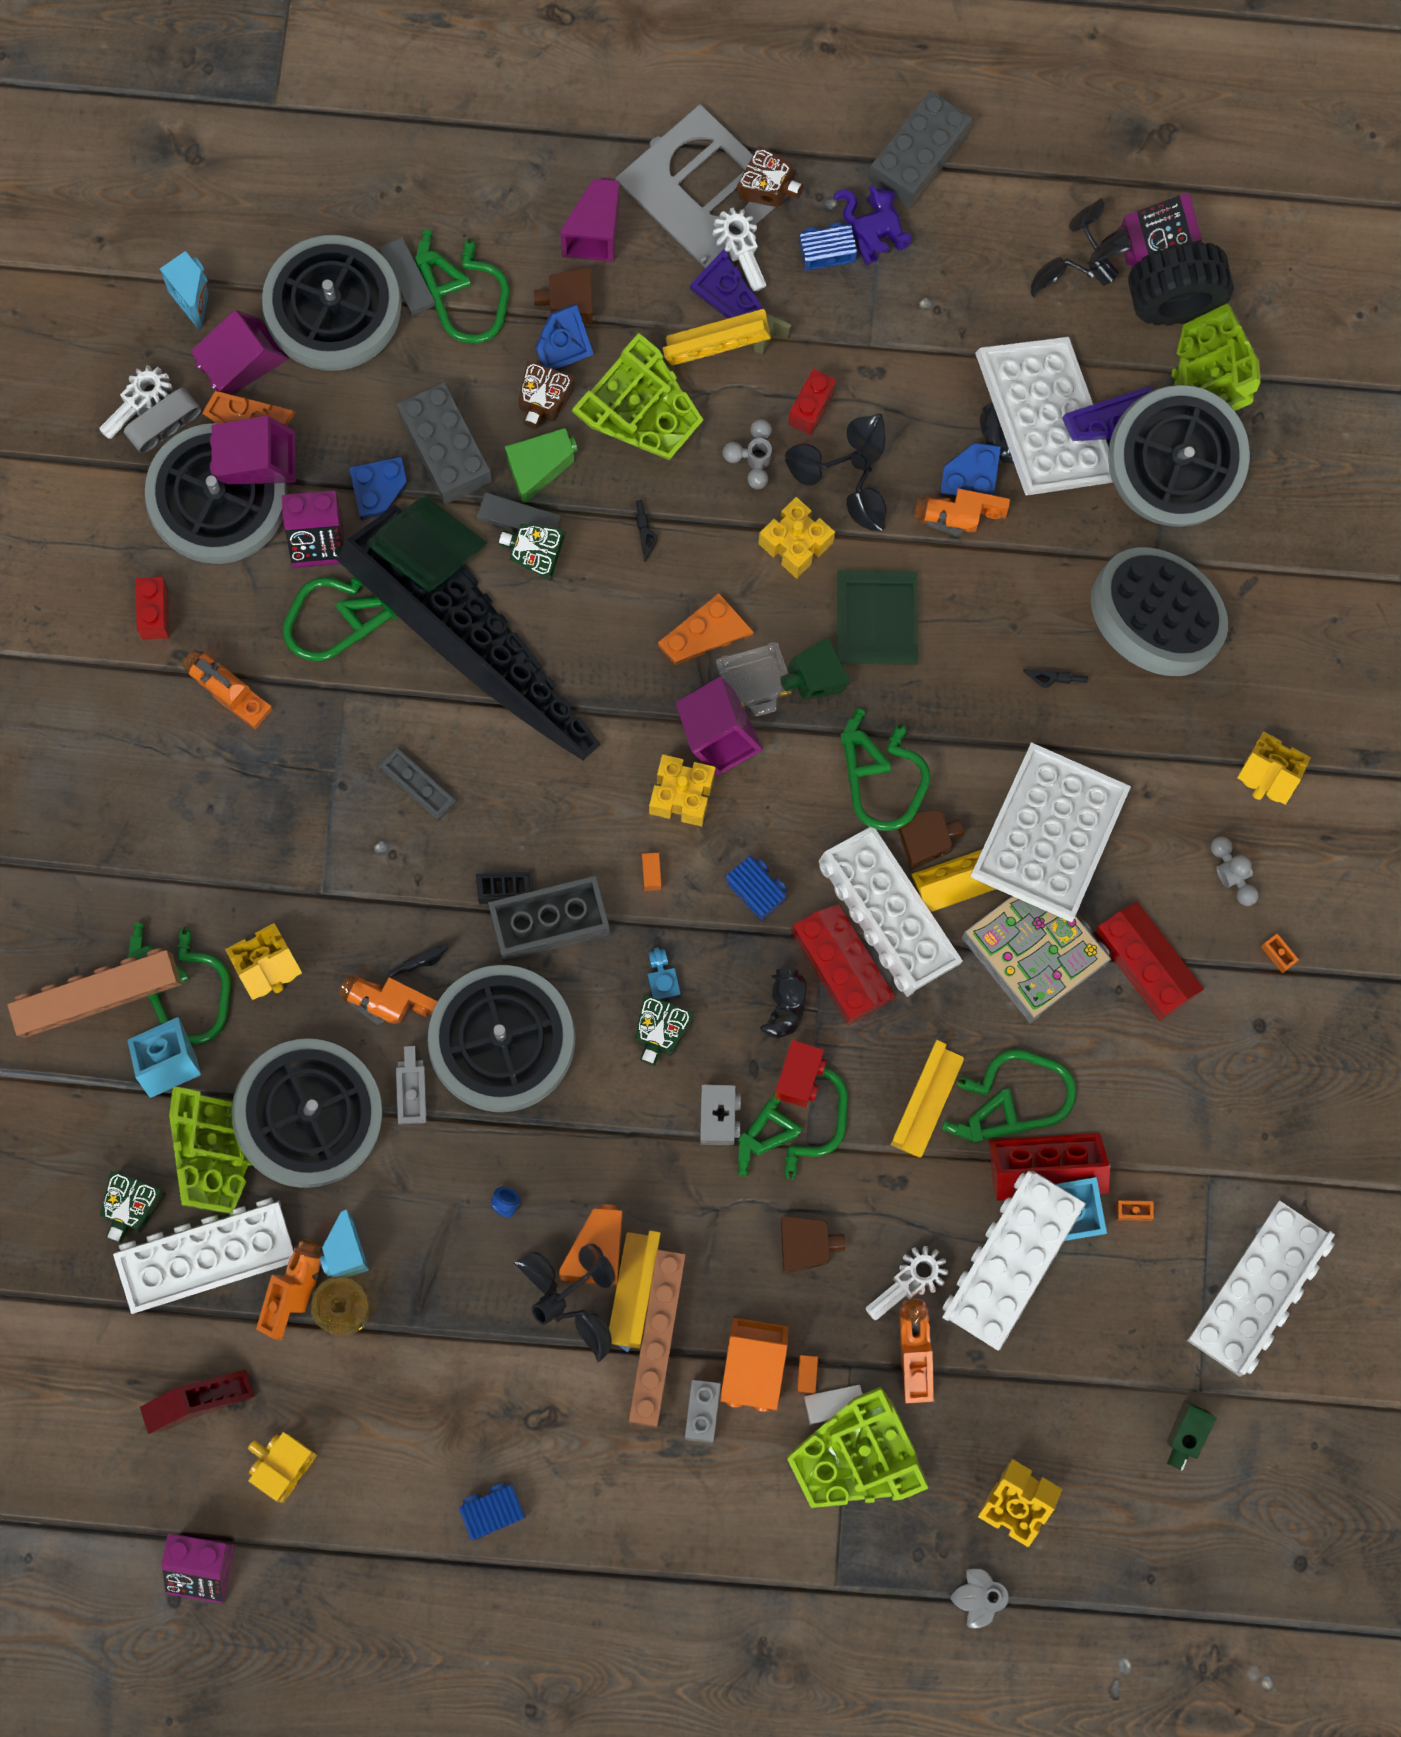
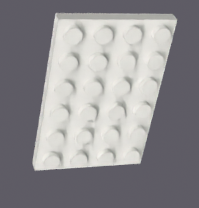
M1069 337L983 347L977 350L975 354L1025 496L1113 483L1109 471V447L1107 441H1072L1062 420L1066 413L1093 405Z
M1031 742L970 877L1073 922L1131 786Z

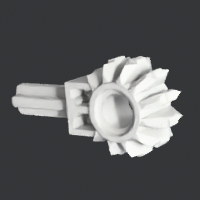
M730 208L729 214L722 211L719 215L720 219H716L713 224L716 227L712 232L713 236L720 237L716 244L717 246L723 243L726 245L725 251L729 253L732 262L740 261L752 291H760L766 287V283L753 255L758 247L755 242L756 236L753 234L757 230V225L750 224L753 220L752 216L744 217V209H741L739 214H736L734 208ZM729 227H737L741 234H732L729 231Z
M147 365L144 372L137 368V376H129L131 384L127 385L126 389L120 394L124 403L100 427V431L105 437L113 438L135 414L138 416L142 415L169 396L168 393L172 392L173 387L169 383V376L162 374L160 368L157 367L152 371L151 367ZM147 386H155L152 391H144Z
M923 1246L922 1255H920L917 1248L914 1247L911 1250L914 1259L909 1255H904L903 1260L909 1265H900L899 1270L901 1272L893 1278L895 1283L866 1306V1311L872 1319L878 1320L905 1296L910 1300L918 1292L920 1295H923L926 1285L931 1293L936 1291L933 1282L943 1286L944 1281L937 1275L945 1276L948 1274V1270L939 1269V1266L944 1265L946 1260L945 1258L938 1261L935 1260L939 1253L938 1250H934L931 1256H929L928 1246ZM920 1263L929 1265L931 1275L926 1278L920 1277L916 1273V1266Z

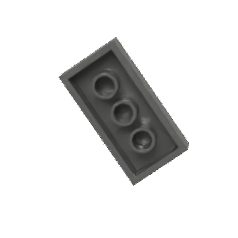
M930 90L872 163L869 181L885 190H893L895 198L911 208L968 136L973 118Z
M445 382L397 404L399 417L444 505L492 484L491 472Z
M596 876L488 902L503 962L610 935V928Z

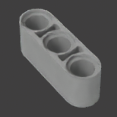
M180 388L130 422L124 429V434L139 453L145 454L200 415L202 408L186 388Z

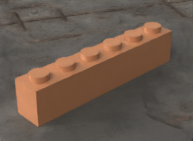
M163 948L154 949L147 952V957L139 960L136 957L128 958L120 962L121 966L112 969L110 966L94 970V975L86 978H84V975L75 976L67 980L68 984L59 987L57 984L41 988V993L31 996V993L16 996L14 998L15 1002L7 1004L16 1036L27 1038L182 985L173 953L167 950L163 951Z
M657 1250L629 1417L630 1424L658 1427L686 1254Z

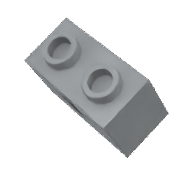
M702 1085L700 1145H734V1138H740V1121H735V1110H740L741 1093H735V1085ZM718 1109H723V1113L728 1115L724 1116L723 1121H718V1117L713 1116V1114H717Z
M692 1380L684 1440L713 1443L720 1383Z

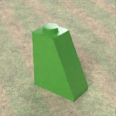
M566 428L505 447L506 458L522 504L531 500L574 462V452L578 450L574 437H568Z

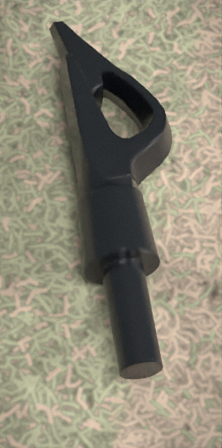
M637 500L638 516L636 521L640 533L644 562H646L657 543V535L648 529V516L644 514L643 501ZM648 537L653 538L650 547L646 544Z
M1023 669L1025 674L1043 688L1050 687L1054 682L1070 684V682L1087 683L1088 676L1071 675V672ZM1038 677L1045 678V679L1048 680V682H1047V683H1044V682L1040 681V680L1037 679V678H1038Z
M448 944L437 945L421 952L416 957L403 961L404 964L389 971V975L392 978L405 971L411 972L418 967L435 965L448 949Z

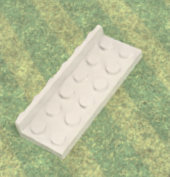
M869 827L824 852L819 859L821 872L825 877H829L834 885L836 895L840 900H844L849 908L851 918L854 922L859 923L864 931L866 941L869 945L874 946L879 954L881 964L886 969H889L894 977L896 987L901 992H904L906 997H909L920 987L963 962L876 829Z
M1028 1171L1027 1174L1022 1173L1014 1185L1017 1189L1012 1199L1008 1197L1000 1209V1212L1003 1213L998 1223L993 1222L985 1235L989 1239L983 1248L981 1246L977 1248L971 1258V1261L974 1262L969 1272L966 1270L963 1272L957 1282V1285L960 1287L955 1296H949L942 1308L946 1311L942 1317L943 1319L952 1321L998 1351L1001 1350L1087 1204L1034 1171Z
M272 1197L256 1202L257 1207L246 1210L245 1206L235 1208L233 1213L229 1214L230 1216L221 1219L216 1214L201 1219L202 1225L191 1228V1224L187 1223L175 1227V1233L164 1236L163 1232L147 1236V1242L136 1245L135 1240L119 1245L120 1250L116 1251L113 1256L131 1314L288 1265L294 1248L283 1216L280 1200L273 1202Z
M1279 1200L1187 1341L1239 1377L1245 1375L1246 1372L1251 1374L1259 1363L1256 1357L1260 1350H1266L1274 1339L1271 1333L1277 1325L1281 1327L1287 1320L1290 1313L1286 1310L1291 1302L1296 1304L1305 1290L1301 1288L1306 1279L1312 1280L1319 1270L1318 1260L1321 1256L1326 1257L1332 1250L1335 1243L1331 1240L1335 1234L1331 1231L1325 1232Z

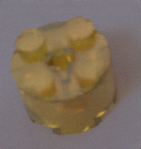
M344 1277L330 1278L322 1282L314 1291L311 1302V1315L316 1324L328 1334L336 1337L351 1336L359 1332L368 1322L371 1313L370 1299L365 1290L354 1280ZM338 1301H341L342 1303L347 1301V1304L345 1306L346 1311L344 1313H341L340 1311L337 1314L335 1313V1311L337 1310V1306L335 1304Z

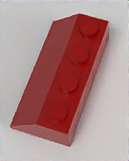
M1138 902L1116 913L1099 925L1093 933L1099 942H1102L1107 947L1111 958L1159 1021L1166 1018L1204 990Z
M839 904L817 911L793 925L792 934L847 1025L852 1024L896 998Z
M1100 1133L989 1140L992 1182L997 1201L1006 1200L1008 1197L1012 1199L1017 1191L1014 1187L1016 1181L1022 1173L1027 1174L1028 1171H1034L1054 1184L1097 1177L1099 1193H1109L1110 1164Z

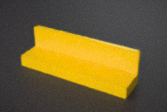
M761 309L666 336L667 346L662 347L664 358L671 366L771 339L766 311Z
M983 849L911 874L913 883L930 912L996 890V888L970 877Z
M936 1040L890 1144L918 1158L923 1156L964 1061V1057L945 1049L947 1044Z
M649 1231V1235L631 1232L626 1234L609 1326L611 1344L636 1349L641 1347L660 1232Z

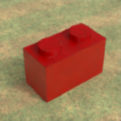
M812 369L789 412L788 425L812 436L835 392L836 379Z
M163 577L135 578L137 631L141 639L169 638L168 587Z
M792 1040L774 1098L803 1108L807 1107L808 1101L814 1102L819 1087L814 1084L816 1075L822 1076L827 1062L826 1059H822L824 1050Z

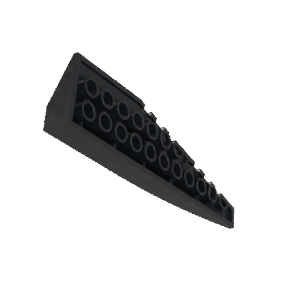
M397 505L391 507L346 540L336 560L469 680L518 718L584 761L599 748L601 744L580 717L574 716L571 712V704L566 698L562 699L554 689L556 687L555 683L550 677L546 678L540 670L542 666L519 635L512 633L507 627L508 621L504 615H498L492 607L491 603L493 601L487 593L483 594L477 587L479 582Z

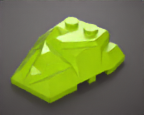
M1227 303L1184 324L1176 353L1180 357L1178 370L1173 369L1171 375L1175 379L1174 386L1185 385L1205 389L1223 399L1234 411L1252 404L1253 393L1258 390L1261 382L1259 359L1231 306Z
M640 333L622 351L620 358L591 391L588 390L572 409V412L592 429L667 460H670L703 422V418L687 393L683 392L676 382L677 377L673 371H669L664 363L660 350Z
M173 1087L169 1118L181 1203L183 1206L231 1214L246 1184V1180L243 1178L248 1166H253L243 1154L235 1136L232 1121L233 1102L201 1096L200 1091Z
M882 1387L853 1398L845 1407L787 1455L788 1462L811 1508L847 1505L848 1501L864 1499L865 1503L875 1502V1498L892 1497L893 1500H902L929 1489L919 1464L916 1450L892 1400L888 1398Z

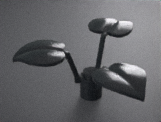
M1098 199L1092 205L1078 212L1069 224V229L1072 232H1076L1083 227L1086 236L1095 250L1088 263L1090 266L1089 270L1070 259L1063 260L1062 257H1057L1046 263L1036 273L1031 285V295L1035 297L1038 291L1059 279L1068 265L1085 273L1089 278L1095 276L1103 286L1108 285L1117 277L1119 272L1108 260V257L1132 249V245L1129 241L1128 232L1125 229H1119L1108 235L1101 242L1100 247H1098L1089 231V224L1096 221L1102 214L1105 207L1102 199Z
M882 414L859 417L849 423L846 431L847 439L851 447L857 450L842 458L821 463V452L810 444H798L786 451L785 462L790 472L798 482L810 486L818 483L822 478L821 469L851 460L852 465L856 469L864 470L856 486L857 493H852L847 497V510L851 518L860 526L873 531L885 529L886 504L882 495L872 488H864L862 490L864 481L872 471L871 465L877 462L884 452L885 426Z
M592 1243L586 1244L580 1249L579 1262L588 1272L561 1294L556 1293L558 1285L554 1281L556 1278L555 1270L542 1254L531 1252L515 1261L514 1264L545 1294L532 1306L534 1318L540 1324L546 1325L553 1319L559 1322L562 1319L576 1317L575 1325L580 1336L595 1354L597 1362L603 1360L610 1351L612 1342L610 1330L604 1320L596 1313L588 1315L585 1310L563 1313L564 1308H566L564 1298L591 1276L596 1284L602 1288H609L614 1284V1269L607 1257L603 1256L602 1250Z

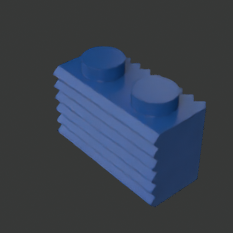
M834 223L828 228L820 230L816 227H810L805 229L803 233H799L798 243L805 271L829 266L833 267L834 265L838 266L850 262L854 263L856 260L857 250L851 224Z
M750 855L726 875L725 882L759 920L763 921L786 901L787 895L785 892L787 889L778 878L773 880L766 873L769 869L761 859L757 858L754 860Z
M506 1482L489 1488L491 1492L489 1495L480 1498L479 1493L462 1500L464 1505L458 1508L471 1541L526 1518L513 1485L507 1487Z

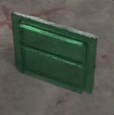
M425 496L416 500L379 529L376 535L367 542V545L425 590L431 592L487 545V542Z
M837 570V656L841 664H918L917 572Z

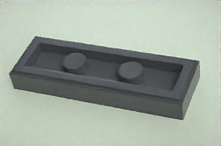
M403 238L379 247L380 254L387 260L397 278L401 295L411 315L414 316L434 307L435 301Z
M485 492L477 519L518 532L521 524L558 528L561 516Z
M398 747L378 765L379 769L437 821L457 803L455 798Z

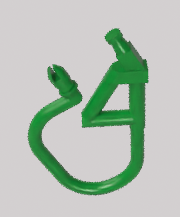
M427 229L423 230L415 261L435 301L434 305L443 328L451 337L465 343L477 344L492 339L501 330L505 320L510 287L506 276L499 268L492 264L473 260L476 246L474 238H472V244L469 243L470 237L464 242L463 253L461 254L462 267L490 273L498 280L501 293L496 319L490 329L480 334H467L458 331L451 324L442 296L471 286L469 278L437 251H430V241L433 232ZM436 264L455 280L438 286L430 266Z
M355 576L350 580L351 584L331 577H320L307 582L298 591L283 623V638L287 647L297 656L310 661H325L335 657L390 618L393 621L398 616L376 596L341 600L335 607L354 629L353 633L326 651L313 652L306 650L295 642L292 635L293 623L306 596L312 590L323 586L333 587L355 595L359 588L363 586ZM380 606L384 609L364 624L352 611Z
M856 708L852 719H849L844 732L841 733L854 812L861 822L871 828L883 831L899 829L907 825L918 812L930 784L929 766L916 752L899 747L906 733V725L903 724L902 727V723L895 726L892 736L888 740L887 751L890 754L914 762L920 770L921 781L908 810L903 816L892 821H881L869 816L862 806L859 777L892 771L890 761L864 731H859L865 711ZM862 745L877 763L858 766L855 746Z
M133 924L134 931L130 940L128 958L136 957L139 960L147 957V952L154 950L151 946L143 947V929L145 924ZM182 927L178 937V959L180 961L209 964L217 970L221 978L219 1011L215 1024L202 1034H187L191 1044H201L215 1038L226 1024L231 992V977L227 967L215 956L206 953L188 952L190 950L191 931L187 927V934H184L185 927ZM176 964L181 982L188 981L189 977L186 971ZM162 992L148 996V999L154 1008L160 1024H163L170 1020L159 998V994Z
M1007 1050L997 1055L991 1061L982 1084H980V1081L976 1082L967 1077H959L957 1080L965 1083L962 1084L957 1081L956 1084L961 1089L972 1091L973 1094L988 1095L998 1068L1008 1060L1022 1059L1054 1070L1063 1078L1067 1094L1062 1108L1052 1116L1022 1122L1017 1121L1011 1089H1004L999 1091L968 1118V1127L944 1120L941 1130L948 1131L954 1134V1136L971 1141L974 1144L982 1142L983 1139L1058 1124L1069 1115L1076 1099L1074 1078L1064 1065L1055 1060L1026 1050ZM1003 1104L1007 1124L981 1128L980 1123Z
M828 1067L824 1068L822 1076L831 1080L838 1092L836 1132L833 1138L823 1146H789L787 1157H785L786 1165L784 1171L787 1180H789V1173H793L792 1180L797 1175V1162L799 1161L797 1156L819 1157L829 1154L840 1145L845 1136L848 1092L842 1078ZM775 1092L747 1132L743 1133L738 1140L739 1171H737V1176H748L750 1152L758 1156L798 1137L803 1130L802 1126L776 1110L781 1100L774 1098ZM769 1118L786 1129L760 1143L755 1140Z

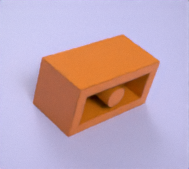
M659 853L642 854L644 891L661 890Z
M1278 933L1261 946L1282 974L1299 961Z
M1153 1201L1116 1202V1220L1152 1221L1154 1219Z
M800 1355L797 1393L815 1394L818 1357Z

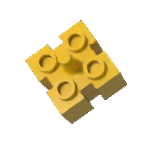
M797 497L782 510L780 522L773 519L759 533L758 542L773 558L777 554L782 556L781 565L796 579L811 566L813 553L820 557L833 544L835 531L822 519L819 518L816 522L811 519L812 510Z
M1263 731L1237 778L1247 787L1255 789L1252 793L1255 799L1261 800L1266 793L1267 797L1272 801L1281 802L1286 805L1301 781L1311 757L1293 747L1289 749L1283 746L1281 740Z
M662 754L657 773V784L661 786L654 785L649 804V814L671 819L672 813L681 815V822L702 827L708 798L703 797V795L710 796L715 777V767L694 762L693 768L683 766V759Z
M275 923L256 932V937L247 942L243 939L225 949L252 1000L267 995L272 989L275 993L282 992L284 990L283 983L291 982L296 976L302 974Z
M285 1432L281 1436L276 1434L269 1442L267 1448L253 1440L248 1450L260 1459L250 1469L249 1474L252 1476L248 1481L275 1501L284 1503L296 1487L299 1479L305 1474L318 1455Z
M1012 1459L1002 1473L999 1482H996L988 1494L978 1517L997 1529L1002 1524L1010 1529V1537L1029 1547L1039 1533L1042 1524L1046 1523L1054 1511L1062 1488L1044 1477L1037 1481L1031 1476L1032 1470Z

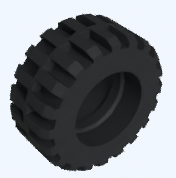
M1186 242L1177 246H1168L1163 250L1159 249L1150 256L1146 255L1143 257L1141 262H1137L1128 276L1136 315L1145 323H1153L1157 326L1161 324L1166 326L1177 323L1184 324L1187 321L1194 320L1228 303L1234 292L1227 255L1219 246H1215L1212 243L1195 242L1190 244Z

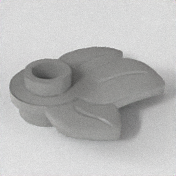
M968 1569L966 1571L968 1584L957 1588L951 1595V1601L960 1609L969 1611L967 1617V1626L969 1628H981L990 1624L995 1613L1007 1606L1009 1593L1003 1584L993 1582L991 1576L985 1570ZM992 1591L999 1595L996 1603L991 1602L989 1599V1594Z

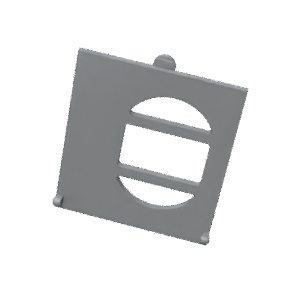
M700 104L663 137L657 136L650 141V148L615 178V181H619V185L706 268L723 249L725 250L726 246L724 243L719 246L716 244L720 237L713 236L712 232L716 229L713 224L716 219H720V216L711 215L710 213L737 190V184L743 173L704 207L699 206L679 184L720 148L730 155L744 170H746L753 155ZM698 139L713 141L712 144L675 176L672 177L670 175L669 165L671 158L680 146ZM749 202L743 208L745 210L744 217L752 216L753 220L750 224L756 225L775 207ZM729 227V231L732 234H741L737 227Z

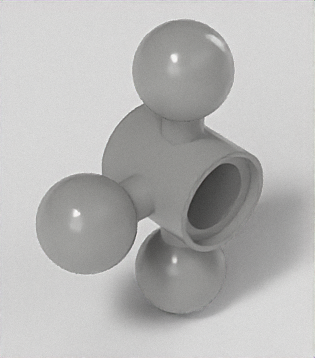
M757 419L750 428L751 434L755 439L750 442L748 449L742 448L737 442H729L724 446L722 453L724 459L730 463H736L742 458H747L749 466L753 468L747 477L748 484L753 489H762L769 480L768 474L763 469L767 468L771 462L772 447L769 441L766 440L771 434V425L765 419ZM755 451H763L766 455L759 458L754 456L753 453Z
M1224 836L1216 837L1211 843V852L1224 861V863L1216 867L1219 879L1226 888L1237 885L1236 897L1240 904L1244 906L1255 904L1259 897L1258 891L1254 886L1247 884L1245 879L1253 876L1250 859L1242 854L1233 858L1231 855L1233 845L1230 839Z

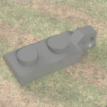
M404 1046V1061L398 1062V1068H396L398 1124L427 1123L425 1067L423 1060L417 1061L415 1046Z

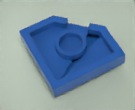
M576 304L550 313L535 345L542 366L555 370L594 355Z
M975 442L968 446L957 457L944 465L940 493L956 495L958 489L994 496L1001 446Z
M401 457L349 468L360 520L378 517L389 510L398 495L402 494L407 486Z

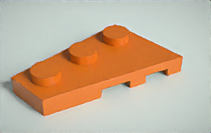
M215 391L202 414L215 423H227L270 416L288 426L296 411Z
M718 593L658 642V647L674 665L701 656L705 652L717 647L727 646L731 642L743 637L745 639L753 636L754 632Z

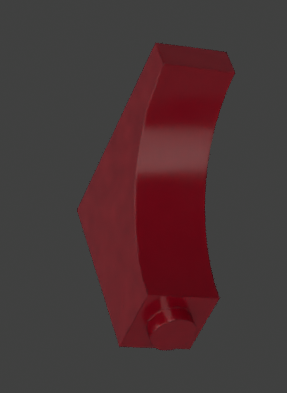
M242 1370L178 1386L140 1406L147 1432L151 1434L173 1428L206 1413L250 1400L255 1396L247 1371Z

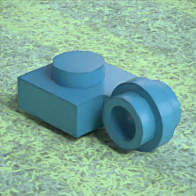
M653 948V951L648 952L652 968L657 967L658 972L648 974L652 997L661 1001L681 997L675 968L663 969L664 965H668L665 949Z

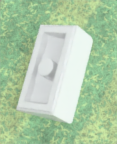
M860 1385L804 1396L810 1425L828 1421L853 1398L862 1395Z

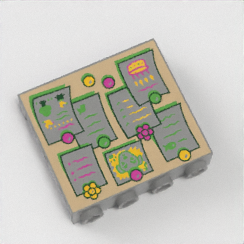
M1011 896L966 930L962 936V940L1030 1024L1100 968L1105 967L1111 960L1107 947L1102 942H1097L1091 935L1093 932L1084 920L1080 921L1075 915L1073 922L1067 921L1014 896Z

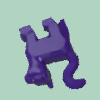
M873 185L870 186V196L866 197V201L876 212L857 218L853 215L857 207V197L854 193L847 189H840L834 194L835 200H847L843 216L845 221L851 224L852 234L857 242L859 254L866 266L878 260L873 252H888V244L881 242L880 239L887 236L899 251L909 247L912 242L910 234L903 233L901 230L899 214L893 207L894 191L883 188L875 189Z

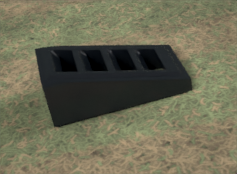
M499 872L476 874L479 905L524 894L519 892L518 880L524 879L525 893L532 892V873ZM513 880L514 893H508L507 881ZM502 881L503 893L497 894L496 882ZM485 883H491L492 894H486Z

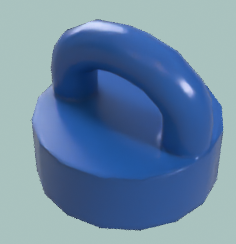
M508 1187L496 1188L491 1198L492 1208L503 1217H512L521 1202L519 1194Z

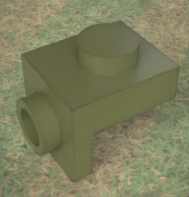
M767 314L771 338L773 334L788 339L791 333V324L783 317ZM771 339L754 343L753 351L763 355Z

